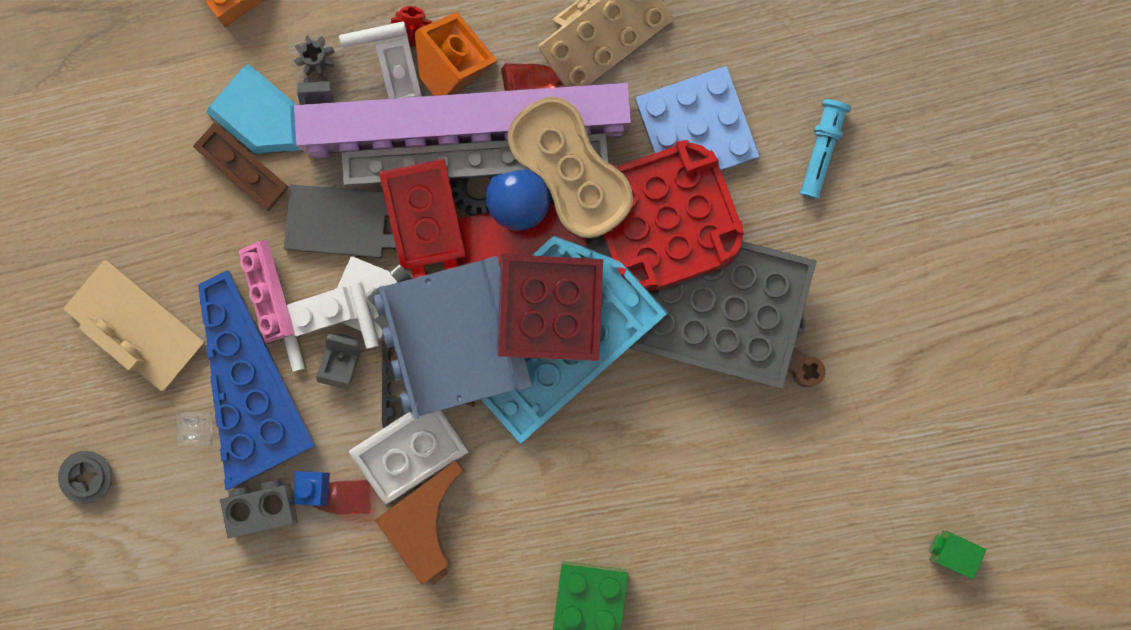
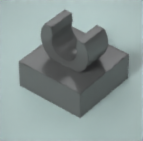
M322 76V82H310V78L305 77L303 83H297V95L300 105L335 103L331 83L326 76Z

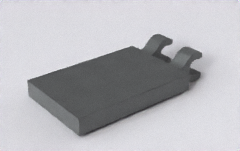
M290 184L284 249L383 258V249L396 250L393 234H385L386 217H389L383 192Z

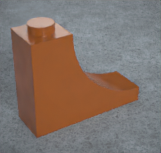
M458 460L454 461L375 519V522L421 585L428 580L433 585L448 574L445 568L451 562L446 556L440 541L438 519L441 503L448 488L465 471Z

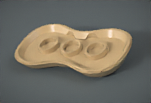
M559 97L543 98L523 109L512 121L508 131V143L513 156L522 166L543 179V182L547 185L553 196L560 221L570 232L584 238L598 237L609 232L625 219L633 203L630 183L624 174L596 153L589 141L584 120L574 105Z

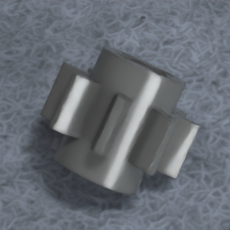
M307 35L306 42L302 46L295 45L301 57L296 58L294 62L297 66L306 65L304 67L306 76L315 71L322 77L324 74L323 70L327 66L334 67L333 62L328 56L335 53L333 47L323 48L325 45L324 37L321 36L317 41H313ZM313 51L318 52V60L316 62H312L310 59L312 58L311 52Z

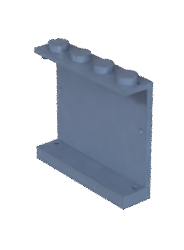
M497 256L377 288L379 294L373 296L378 316L384 314L387 327L383 328L382 332L386 347H393L396 360L391 361L395 380H402L405 393L400 394V399L405 414L411 412L412 418L417 419L425 414L508 391L532 387L525 358L497 356L500 265Z

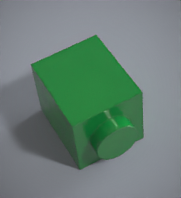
M943 530L941 535L937 534L930 545L929 552L932 555L929 560L973 580L987 549Z

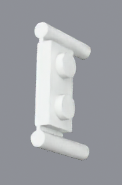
M404 21L339 35L342 48L375 41L389 99L422 97Z
M362 282L334 289L287 305L295 332L294 335L284 338L292 372L305 369L297 337L358 318L366 349L379 346Z

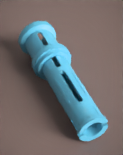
M824 99L822 102L824 106L819 125H816L814 129L817 139L802 189L799 192L802 196L816 200L820 199V193L835 143L839 142L843 137L841 129L846 113L851 111V106L831 99Z

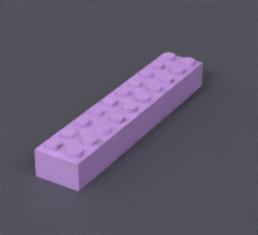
M628 83L294 105L296 145L306 154H311V158L318 159L329 158L330 152L508 140L509 127L516 116L530 104L547 97H559L574 105L584 120L587 135L606 134V139L620 138L623 132H628L631 123Z

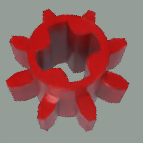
M414 6L401 8L400 12H396L395 17L391 18V24L404 21L410 47H416L415 32L432 21L425 19L426 14H424V11Z

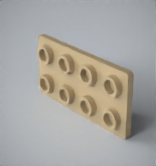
M577 0L552 19L558 30L541 42L538 48L564 87L588 86L672 22L673 17L662 0Z
M104 260L64 307V311L81 324L78 327L80 331L128 371L140 373L160 391H165L205 344L202 338L107 260Z

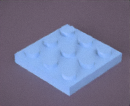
M727 66L635 97V102L653 153L676 146V141L689 140L690 143L702 145L709 151L712 150L719 160L718 165L721 171L759 157Z

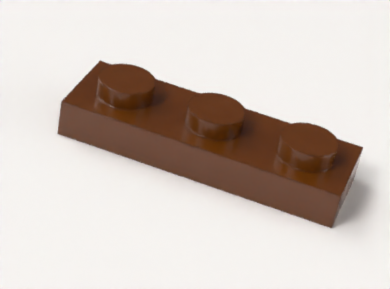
M213 123L193 146V148L268 212L290 188L216 123Z

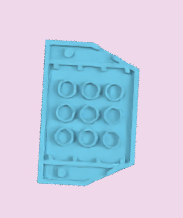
M553 236L533 255L603 259L599 361L525 358L532 387L512 390L481 399L520 444L668 314L656 298L642 286L631 270L627 269L620 261L558 236ZM617 267L626 269L624 276L629 282L621 277Z

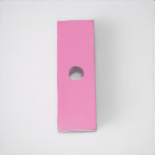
M268 240L258 241L239 250L241 267L245 272L250 289V298L254 303L259 321V329L262 332L265 344L294 335L295 332Z

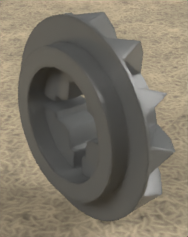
M79 451L71 454L62 463L58 473L59 486L63 494L73 502L81 504L93 503L104 497L108 488L112 485V470L109 468L106 458L93 451ZM84 467H86L87 472L98 474V476H94L93 479L89 480L90 485L88 487L85 482L73 481L74 478H78V476L83 474Z

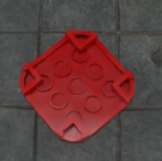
M689 140L676 141V146L615 167L629 181L633 193V203L625 219L612 230L603 234L611 258L620 261L627 269H630L639 279L638 281L649 292L658 291L721 269L733 262L741 249L744 235L742 220L740 221L718 165L719 160L712 150L709 151L702 145L690 143ZM617 267L621 277L629 282L624 276L626 269Z

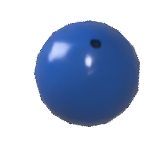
M529 169L507 172L491 178L486 189V206L490 216L500 226L512 231L527 230L537 226L546 217L550 207L551 192L543 182V179Z

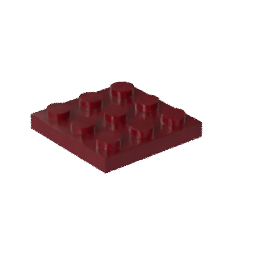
M501 254L497 356L599 361L603 259Z

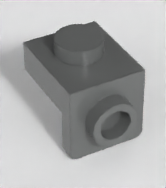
M328 334L326 349L316 376L317 382L349 390L359 359L360 342L345 334Z

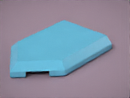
M249 64L239 71L208 107L206 113L256 155L272 152L301 151L296 145L294 105L297 104Z

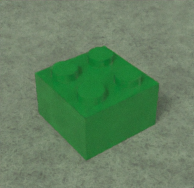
M562 561L553 630H621L628 579L627 569Z

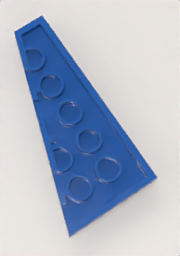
M228 270L198 284L203 324H205L207 339V357L209 358L211 369L210 379L216 424L219 429L221 444L220 454L224 466L225 491L316 446L238 286Z

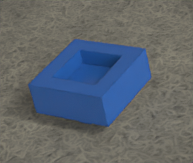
M295 471L293 504L328 506L330 473Z

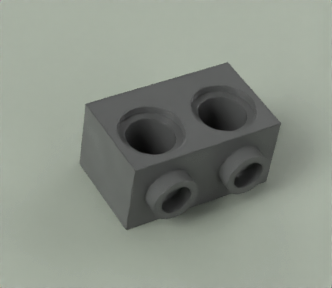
M279 479L261 483L262 490L249 493L248 486L229 490V497L220 499L227 538L298 523L291 485L281 486ZM271 495H277L282 500L283 506L279 513L271 512L267 506ZM239 502L247 504L250 509V515L246 520H241L236 516L235 508Z

